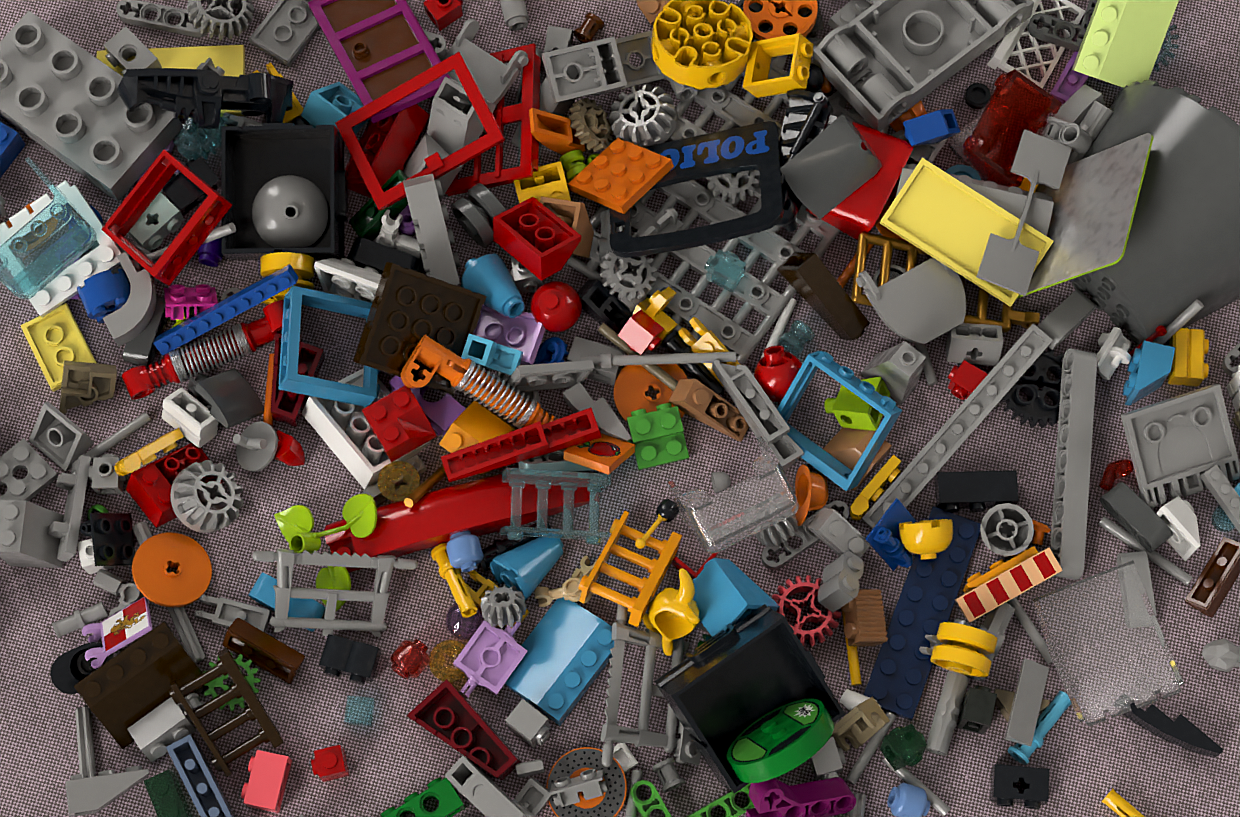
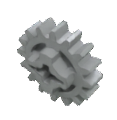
M758 170L734 172L736 177H731L732 173L706 177V179L709 180L708 188H714V196L722 194V201H725L727 197H731L732 203H735L736 197H740L742 201H745L746 193L751 196L754 195V188H759L760 181L758 179H760V172Z
M613 252L606 254L605 259L607 261L602 262L600 265L606 270L600 274V277L607 279L603 286H611V295L618 292L620 300L627 295L628 300L632 301L635 296L640 299L645 295L644 292L647 293L652 289L650 284H653L656 278L651 276V274L657 271L656 268L650 267L653 258L646 259L645 256L623 258L616 256ZM635 270L633 273L622 275L624 272Z

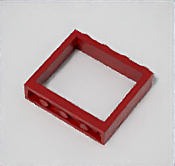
M163 149L101 230L153 277L170 286L228 212L232 204L182 161ZM178 169L205 192L208 197L158 261L154 263L125 236Z

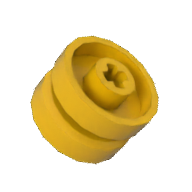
M952 622L940 623L937 639L943 644L933 647L931 662L944 669L964 675L988 677L992 662L985 655L995 652L998 641L997 637L984 630Z

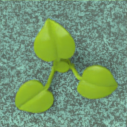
M355 495L345 503L342 510L343 518L347 522L346 525L314 533L311 532L314 528L313 515L309 508L304 505L292 506L274 514V517L283 536L289 543L290 550H294V553H302L306 550L312 554L321 547L320 537L345 531L349 528L355 537H368L376 527L377 509L375 500L371 495ZM327 566L322 568L316 577V588L351 590L349 572L346 567ZM321 600L326 606L327 600ZM337 600L336 611L339 610L346 601Z

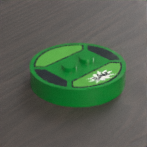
M802 699L785 704L765 714L742 731L730 745L727 752V760L738 778L745 783H759L779 777L815 755L830 739L834 731V722L820 700Z

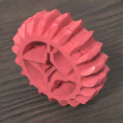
M810 575L806 576L805 582H802L800 576H796V584L787 579L785 582L787 589L779 585L777 591L780 595H772V599L780 606L776 612L784 616L783 606L789 608V612L795 615V625L793 627L790 624L794 631L793 634L797 635L803 647L805 640H808L809 645L813 647L815 645V638L820 643H824L825 637L823 633L831 637L833 635L831 628H837L839 625L834 619L841 617V612L839 611L832 613L826 608L827 616L821 614V610L815 607L814 601L816 596H818L821 579L817 578L815 584L810 583ZM809 592L803 600L788 599L793 594ZM810 601L809 613L811 615L807 613V616H804L802 621H800V607L803 610V606H807ZM808 622L823 623L813 630H801Z

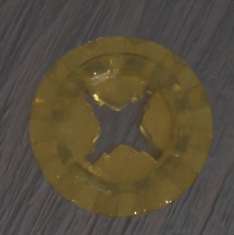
M404 461L389 463L381 470L378 476V487L381 494L392 502H403L420 484V477L415 467ZM402 474L403 481L407 485H400L396 491L395 483L391 482V480H398Z
M445 640L438 643L432 649L429 656V667L432 674L442 682L447 679L454 683L457 680L463 679L465 674L458 668L455 670L451 666H443L446 663L443 653L450 658L458 657L465 645L456 640Z

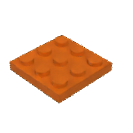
M616 138L568 183L570 191L625 214L674 165L670 158L626 140Z

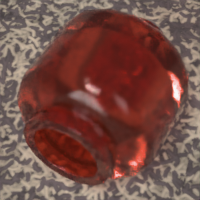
M417 639L414 642L403 640L390 657V661L393 664L391 669L406 680L418 678L430 662V657L426 653L428 647Z

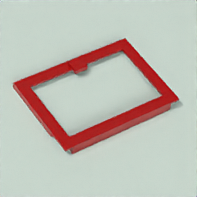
M460 52L455 53L335 122L378 210L381 211L406 197L404 184L401 182L391 189L383 191L352 128L448 72L455 70L487 134L441 159L438 152L424 159L428 168L408 179L433 174L434 180L506 140Z

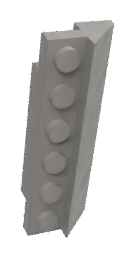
M906 164L902 168L896 196L918 164ZM947 173L1015 217L1021 218L1029 191L1015 186L998 185L993 181L972 179L967 175L959 176ZM1041 192L1033 193L1024 221L1045 236L1048 233L1054 206L1053 197Z

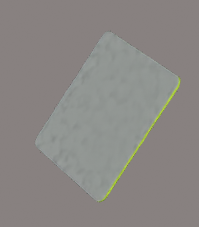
M1150 133L1143 134L1067 165L1059 190L1039 184L1036 192L1053 197L1054 206L1047 237L1054 242L1033 272L1026 295L1111 266L1122 259L1153 142V136Z

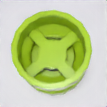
M581 150L567 152L559 159L563 169L567 172L565 176L568 183L587 166L584 164L585 158Z

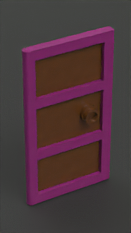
M312 0L307 2L363 106L441 62L406 0ZM449 74L441 76L370 117L372 123L374 124L434 96L445 76L450 78Z

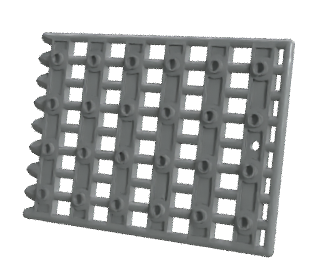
M785 55L771 58L768 79L790 76V70L788 72L783 71L786 61ZM744 70L734 81L717 88L698 89L697 95L691 98L690 101H680L676 106L678 114L677 126L668 140L675 141L708 134L702 128L713 114L726 121L719 131L773 121L777 124L780 139L782 124L771 117L782 102L789 106L787 93L772 95L774 98L763 112L759 111L751 105L756 97L750 92H747L743 99L730 92L741 76H745ZM839 91L828 98L831 104L830 115L837 118L840 115H844L851 123L857 122L872 128L854 108L849 111L845 110L847 100ZM692 101L705 108L694 124L682 117ZM889 125L882 129L881 132L887 133ZM900 130L892 135L905 141L907 140L904 133L905 130ZM732 173L731 177H736V174ZM694 180L657 188L669 196L657 213L644 206L656 189L649 190L631 207V229L637 232L665 207L671 209L677 202L689 209V212L681 221L684 225L677 231L688 229L697 216H700L711 225L743 217L747 214L735 207L741 200L740 197H736L735 203H732L731 197L727 202L722 201V198L713 195L714 188L709 189L708 186L705 188ZM760 184L759 188H754V195L760 199L749 214L756 213L761 209ZM802 204L795 220L801 226L790 242L777 234L782 226L775 225L760 233L730 239L719 254L706 245L656 254L650 267H654L657 270L669 254L681 261V264L669 279L657 271L651 274V276L656 278V281L646 297L650 298L657 290L661 292V290L671 287L676 292V295L666 306L665 310L673 314L671 319L678 324L674 330L679 331L682 328L679 326L681 321L691 326L689 321L696 317L709 331L711 330L729 352H736V360L743 365L796 293L791 284L788 285L783 294L769 287L779 273L777 268L794 252L806 253L798 248V246L809 231L822 238L812 252L821 258L840 230L806 211V206ZM601 205L590 219L594 236L588 258L590 260L589 263L586 265L574 255H571L566 262L589 279L599 280L600 282V273L596 269L601 265L599 257V238H601V234L596 232L595 229L601 223V212L610 209L604 205ZM739 242L752 250L740 267L728 260V257ZM760 256L773 264L761 281L748 273ZM689 268L702 275L690 293L677 285ZM635 270L624 272L623 275L633 273ZM710 282L723 289L712 306L698 299ZM615 292L614 295L618 297L619 293ZM731 295L744 303L732 320L720 313V310ZM752 309L765 316L753 334L740 326ZM695 330L692 331L691 334L698 341L701 335Z

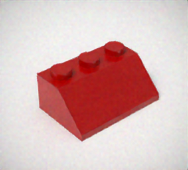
M534 197L493 217V241L541 281L562 270L582 238L579 233Z

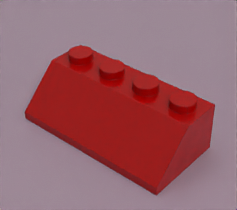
M417 104L374 124L370 120L359 141L381 187L398 169L404 170V164L408 156L414 151L419 135L426 128V122L430 114ZM351 156L344 169L348 171V176H346L348 189L371 198L372 196Z

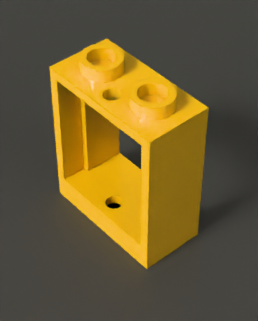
M800 33L752 42L747 59L743 88L756 98L784 94L790 90H806L814 44ZM793 54L790 76L768 79L771 58Z

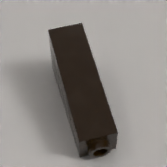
M794 252L777 268L779 273L841 339L856 340L864 334V329L870 322L816 253Z

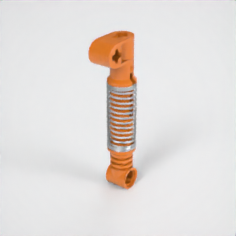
M427 335L421 338L401 372L403 384L411 389L427 385L436 372L448 379L451 386L460 392L463 391L464 395L468 394L469 398L473 397L474 401L478 400L479 404L483 403L484 407L488 406L489 410L493 409V413L498 412L499 417L503 415L504 420L508 419L509 423L513 422V425L518 427V429L539 421L543 425L558 419H554L555 416L549 415L547 411L543 412L544 409L541 408L540 403L535 399L529 401L530 397H524V392L519 394V389L514 391V386L509 388L510 383L504 385L505 380L499 382L500 377L495 379V374L490 376V371L485 373V368L480 370V364L475 366L476 363L473 360L461 358ZM415 359L430 368L429 371L426 369L420 370L418 375L421 379L413 380L414 375L411 373V371L420 368L418 364L414 363Z

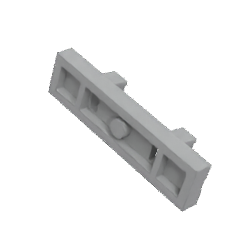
M80 455L78 460L72 463L71 474L61 473L57 477L56 487L68 490L63 522L54 521L49 526L48 535L60 538L57 560L67 562L76 554L91 457Z

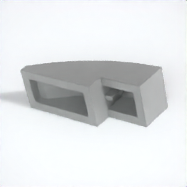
M1084 84L1061 106L1053 117L1075 123L1079 126L1095 100L1105 106L1103 95ZM1047 126L1040 136H1044Z
M581 382L563 392L564 401L573 413L592 408L600 433L632 443V437L604 397L594 402Z

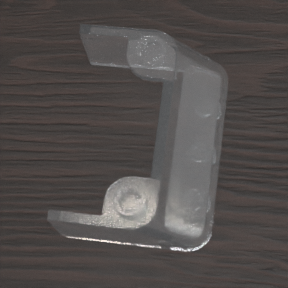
M761 436L756 438L762 455L753 462V470L756 474L711 497L701 489H692L682 494L673 480L668 482L680 515L702 548L708 553L720 552L794 515L799 509L797 497L778 458Z

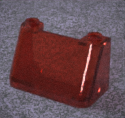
M1014 69L1007 74L1002 73L995 82L996 88L972 135L965 140L962 146L964 156L985 181H993L998 185L1007 187H1019L1024 179L1023 176L1010 172L1024 129L1036 134L1038 129L1046 126L1047 122L1045 119L1050 112L1056 114L1062 104Z

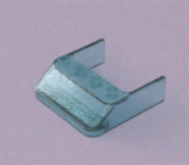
M27 157L25 161L53 192L54 199L0 246V281L15 296L24 300L34 297L38 291L48 285L92 247L96 241L94 228L43 169L30 157Z

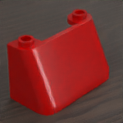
M852 122L881 161L882 167L875 176L822 217L821 220L858 240L860 233H868L875 225L914 146H911L909 142L857 122ZM862 142V143H861L862 149H863V150H868V148H867V147L864 145V143ZM806 207L805 210L808 211L809 213L813 214V213Z

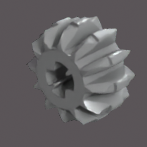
M779 504L776 507L773 505L770 509L764 510L762 514L757 515V520L752 524L756 538L762 545H767L768 548L774 545L780 546L784 541L787 542V539L793 537L795 531L799 528L796 515L788 506Z
M504 584L502 588H498L494 585L493 591H485L484 597L481 598L482 617L484 621L490 623L491 627L499 625L502 630L504 625H509L513 628L514 622H521L523 615H525V598L523 593L517 590L516 586L508 588Z

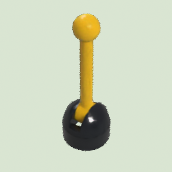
M663 499L656 510L658 519L642 538L635 541V546L638 549L645 547L646 540L662 521L670 522L679 514V508L676 503L669 499Z

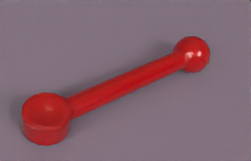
M1158 326L1155 329L1156 332L1145 341L1152 342L1158 336H1164L1167 333L1165 326ZM1135 348L1128 352L1131 356H1133Z

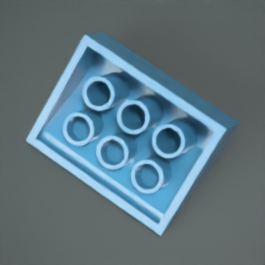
M564 597L557 599L521 645L528 652L504 685L561 726L609 663V659L613 657L610 651L614 647V640H611L612 626L575 602L565 601Z

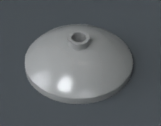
M287 175L274 178L259 190L253 202L252 219L254 227L259 236L274 248H308L322 236L328 223L329 211L323 193L314 183L303 177ZM294 208L296 214L293 217H289L286 215V209Z

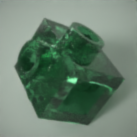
M910 724L903 728L902 726L894 728L884 737L880 750L894 771L907 765L914 766L923 759L927 744L923 734L917 731L913 724Z

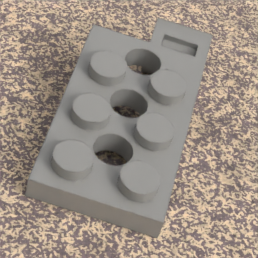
M24 438L0 457V485L7 487L6 493L0 496V500L30 501L58 477L53 468ZM18 469H26L28 471L27 476L23 479L14 478V473Z

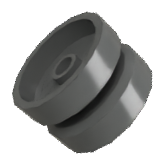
M477 183L468 190V199L459 197L450 205L452 213L459 224L482 248H487L494 242L493 217L506 211V209L488 188L481 183Z

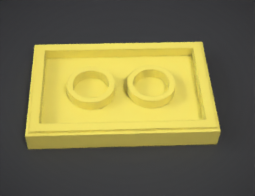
M67 303L57 307L43 318L38 316L20 325L53 392L61 388L64 360L97 363Z

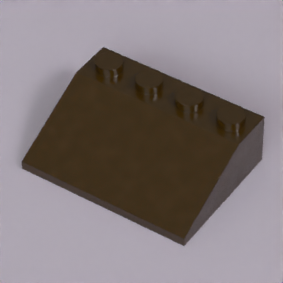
M163 621L153 630L76 683L74 688L119 746L124 749L134 742L128 728L171 697L169 694V690L172 689L171 680L175 678L181 687L203 674V672L168 624ZM202 686L201 688L197 689L192 693H197L199 695L209 687Z

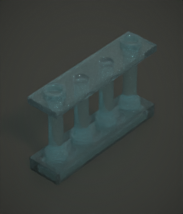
M506 468L502 472V482L509 483V487H512L510 526H504L500 529V535H507L509 540H523V536L586 540V544L599 545L610 537V532L599 531L600 492H603V489L611 485V474ZM525 484H535V488L538 489L537 528L521 527L522 487H525ZM551 485L561 486V490H564L563 529L547 528L548 489H551ZM577 487H587V491L590 492L589 531L573 530L574 491L577 490Z

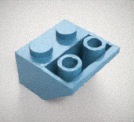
M1144 340L1140 348H1135L1134 354L1131 356L1132 359L1127 367V371L1131 373L1123 387L1122 395L1126 396L1125 405L1130 406L1162 386L1171 372L1175 347Z

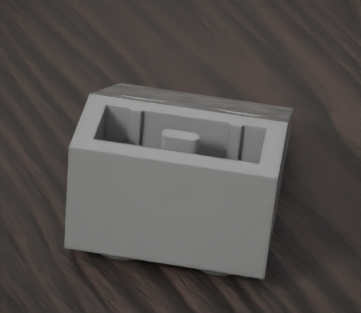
M445 76L433 98L427 134L450 155L479 139L484 127L462 84ZM485 99L487 105L493 113L497 105Z

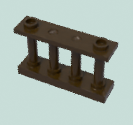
M226 647L218 652L220 660L216 662L217 665L181 687L175 678L171 680L172 689L169 690V694L176 705L179 703L183 705L214 755L211 761L218 772L224 771L228 777L232 775L231 768L228 765L232 761L263 742L266 744L271 742L274 748L284 742L281 734ZM229 674L234 682L230 685L231 688L194 710L186 696L220 675L226 676ZM243 696L248 705L244 707L245 710L208 732L200 719L236 697L239 699ZM250 719L251 721L257 719L262 727L258 730L259 733L222 755L214 741Z

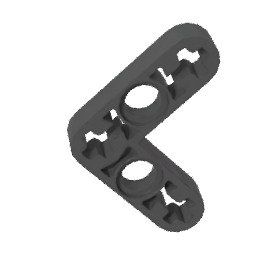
M1098 0L1089 1L1081 25L1047 14L1037 13L1029 21L1028 32L1036 39L1078 52L1089 25L1088 17L1092 16ZM1038 22L1043 23L1041 30L1036 28ZM1051 25L1054 26L1052 34L1049 33ZM1057 30H1068L1070 37L1060 38L1057 35ZM1075 33L1078 34L1076 42L1073 41Z

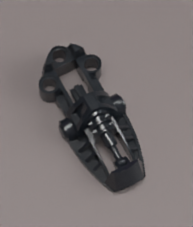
M127 69L117 88V92L129 112H133L135 108L145 103L160 106V109L173 112L175 119L179 115L183 116L184 121H187L188 117L192 118L193 123L198 128L218 129L221 110H238L245 116H261L265 114V123H282L285 112L292 110V88L294 81L267 73H251L249 75L233 77L220 76L215 71L200 69Z

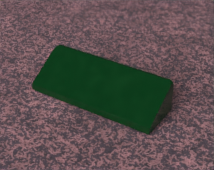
M398 169L382 186L383 191L391 189L408 179V177L402 170ZM407 196L381 211L378 210L371 197L348 222L359 237L373 241L381 231L383 225L381 219L387 209L390 210L389 216L394 220L408 205Z

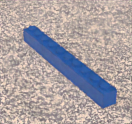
M289 264L156 336L153 344L163 356L295 285L299 277Z

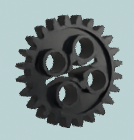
M1050 349L1048 352L1044 350L1028 369L1030 377L1023 374L1017 381L1023 385L1015 384L999 403L1006 402L1007 406L1004 408V412L1013 411L1012 420L1017 416L1021 417L1020 425L1029 420L1030 428L1036 426L1037 422L1041 428L1047 426V421L1051 426L1057 423V420H1059L1062 375L1061 359L1063 358V353L1056 357L1054 356V350ZM1047 371H1050L1054 374L1055 381H1052L1047 377ZM1019 392H1024L1027 395L1028 402L1020 399ZM1044 396L1052 399L1053 406L1045 403Z

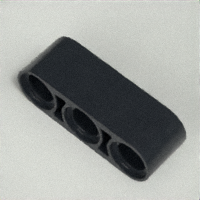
M362 237L355 238L347 257L356 266L374 268L381 275L386 262L394 263L420 272L423 261L416 256Z

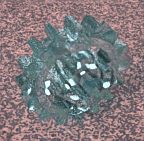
M188 117L186 123L182 124L183 129L176 135L178 139L174 141L178 152L189 161L192 158L197 160L201 156L206 160L210 152L215 155V148L221 147V126H225L222 118L220 117L218 129L198 128L193 123V119Z

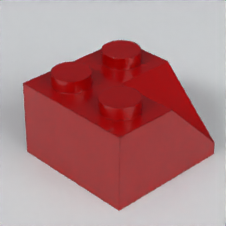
M405 385L362 409L366 421L391 463L437 437L413 392Z

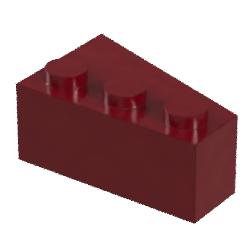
M275 332L271 415L272 419L297 428L302 416L301 413L309 396L278 390L282 334ZM300 341L298 374L317 378L325 359L324 350Z

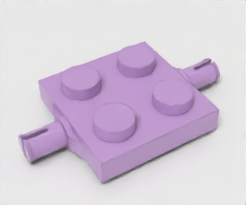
M487 621L482 622L453 662V665L468 678L459 691L462 695L467 690L464 696L469 698L478 685L485 687L497 696L528 652L512 637L521 625L520 622H516L512 629L511 626L507 625L504 630L491 627Z

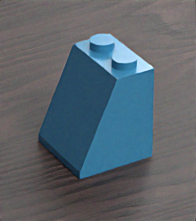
M712 558L704 565L701 573L693 579L695 587L693 600L696 601L700 611L699 619L712 637L722 630L728 633V624L734 626L764 604L774 611H777L780 607L729 559Z

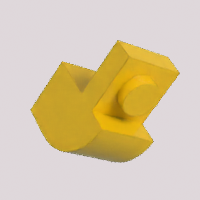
M667 287L662 292L657 290L650 298L640 302L635 307L633 313L634 315L639 310H642L662 326L664 331L659 336L662 340L678 325L663 311L676 295V292L671 287Z

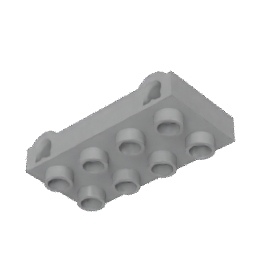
M878 0L848 24L841 25L832 30L813 49V64L822 70L827 80L873 129L881 131L1030 18L1034 1Z
M30 11L0 41V118L8 121L87 178L100 191L117 201L125 195L160 155L163 149L183 129L179 118H174L173 112L160 109L158 105L145 103L135 108L133 112H129L117 92L123 76Z

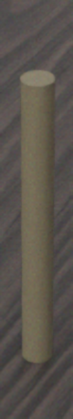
M605 323L597 330L627 355H640L638 352L631 350L627 343L618 337V334ZM641 365L671 390H675L678 381L658 365Z

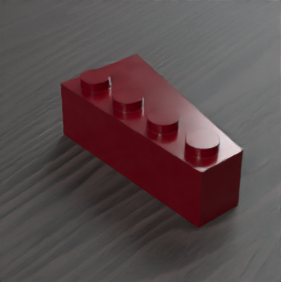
M447 679L406 715L500 780L507 777L516 768L515 765L522 763L478 711L459 692L455 685Z

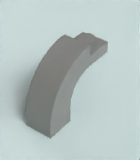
M127 252L118 255L117 258L130 281L131 291L129 298L120 309L103 317L118 347L136 338L147 327L154 314L157 300L155 284L150 273L146 269L142 270L135 259L129 258Z

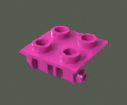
M175 284L169 286V288H164L165 317H171V320H184V307H186V320H188L189 307L194 306L195 316L197 315V306H199V313L218 303L215 287L207 284H199L195 287Z

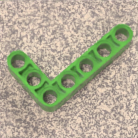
M640 780L632 785L630 796L641 817H649L653 809H660L664 817H672L651 782ZM750 783L738 791L747 795L748 802L744 807L740 808L734 802V797L738 792L734 794L732 791H729L686 817H711V809L716 805L723 808L724 817H738L744 814L746 810L755 807L749 797ZM646 785L650 789V796L647 800L641 801L637 798L636 789L638 786Z

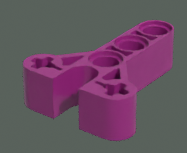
M841 777L791 786L773 778L764 782L750 783L749 797L755 808L746 810V817L835 816L851 811L856 805V798L845 780Z

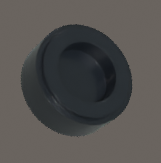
M981 83L970 85L965 93L966 104L973 109L986 107L991 96L989 88Z

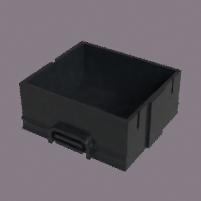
M262 123V126H243V129L240 126H221V196L232 204L231 208L221 219V225L233 223L236 227V232L222 237V254L229 261L260 260L263 255L278 252L302 253L313 257L314 260L345 258V222H348V217L346 216V213H348V180L346 176H348V171L344 170V140L335 125H316V128H314L313 125H295L294 123ZM287 175L303 177L314 183L323 193L328 205V223L322 236L310 247L274 248L268 245L257 233L252 219L253 202L259 190L272 179ZM294 208L286 209L287 216L293 217L296 214Z
M765 604L734 626L728 624V633L724 630L720 631L694 650L696 652L695 655L688 652L686 654L687 659L654 681L683 727L691 733L689 734L690 738L717 780L734 794L749 783L742 782L727 760V752L737 736L753 722L776 708L802 699L820 700L833 722H836L845 715L837 699L833 697L832 691L825 682L824 678L826 677L810 651L804 648L797 635L793 634L794 631L785 616L772 610Z

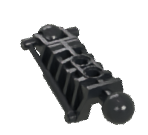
M810 63V74L806 90L787 91L789 107L786 108L779 139L781 167L837 119L836 116L830 115L831 104L828 98L822 92H818L823 86L824 74L815 64ZM781 173L784 213L777 226L785 227L788 232H793L797 229L798 225L795 220L803 203L796 197L786 182L785 175Z

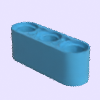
M262 572L248 596L275 612V590L273 586L277 585V579ZM290 598L288 617L322 618L326 607L313 599ZM305 628V629H307V630H309V631H311V632H314V630H315V629Z

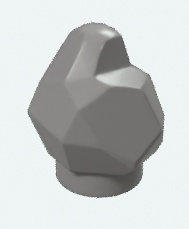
M1225 638L1212 641L1204 646L1202 656L1207 661L1209 667L1224 672H1230L1233 667H1240V646H1235L1233 642Z

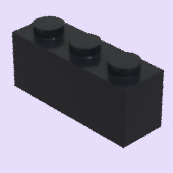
M1017 470L937 472L935 477L936 507L943 509L944 512L955 513L959 509L983 512L986 508H993L998 504L1004 503L1017 505L1019 501Z

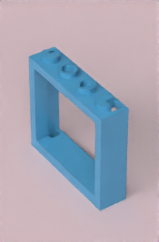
M292 286L284 296L278 390L364 407L369 406L378 397L380 392V385L377 384V375L380 370L364 365L363 387L300 375L298 374L302 305L365 318L367 321L372 303Z
M816 351L807 355L777 408L786 423L818 368L885 416L853 471L788 424L790 432L787 435L804 452L801 458L842 489L848 491L858 486L902 410L896 406V402L893 399L876 392L872 384L861 381L854 376V372L850 368L840 366L833 361L834 358L829 353Z

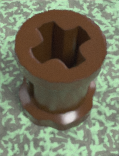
M587 13L585 21L579 28L573 31V34L581 43L592 42L593 37L599 30L605 27V24L595 14Z

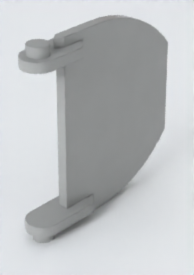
M475 19L466 20L444 60L460 52L483 97L497 105L511 84L514 83L523 67L528 64V54L523 50H518L507 65L471 42L478 32L480 25ZM455 70L448 72L451 79L461 83Z
M933 257L879 287L875 285L866 271L860 272L858 278H856L858 286L865 289V295L881 320L889 329L907 341L918 345H925L964 322L966 295L961 278L958 273Z

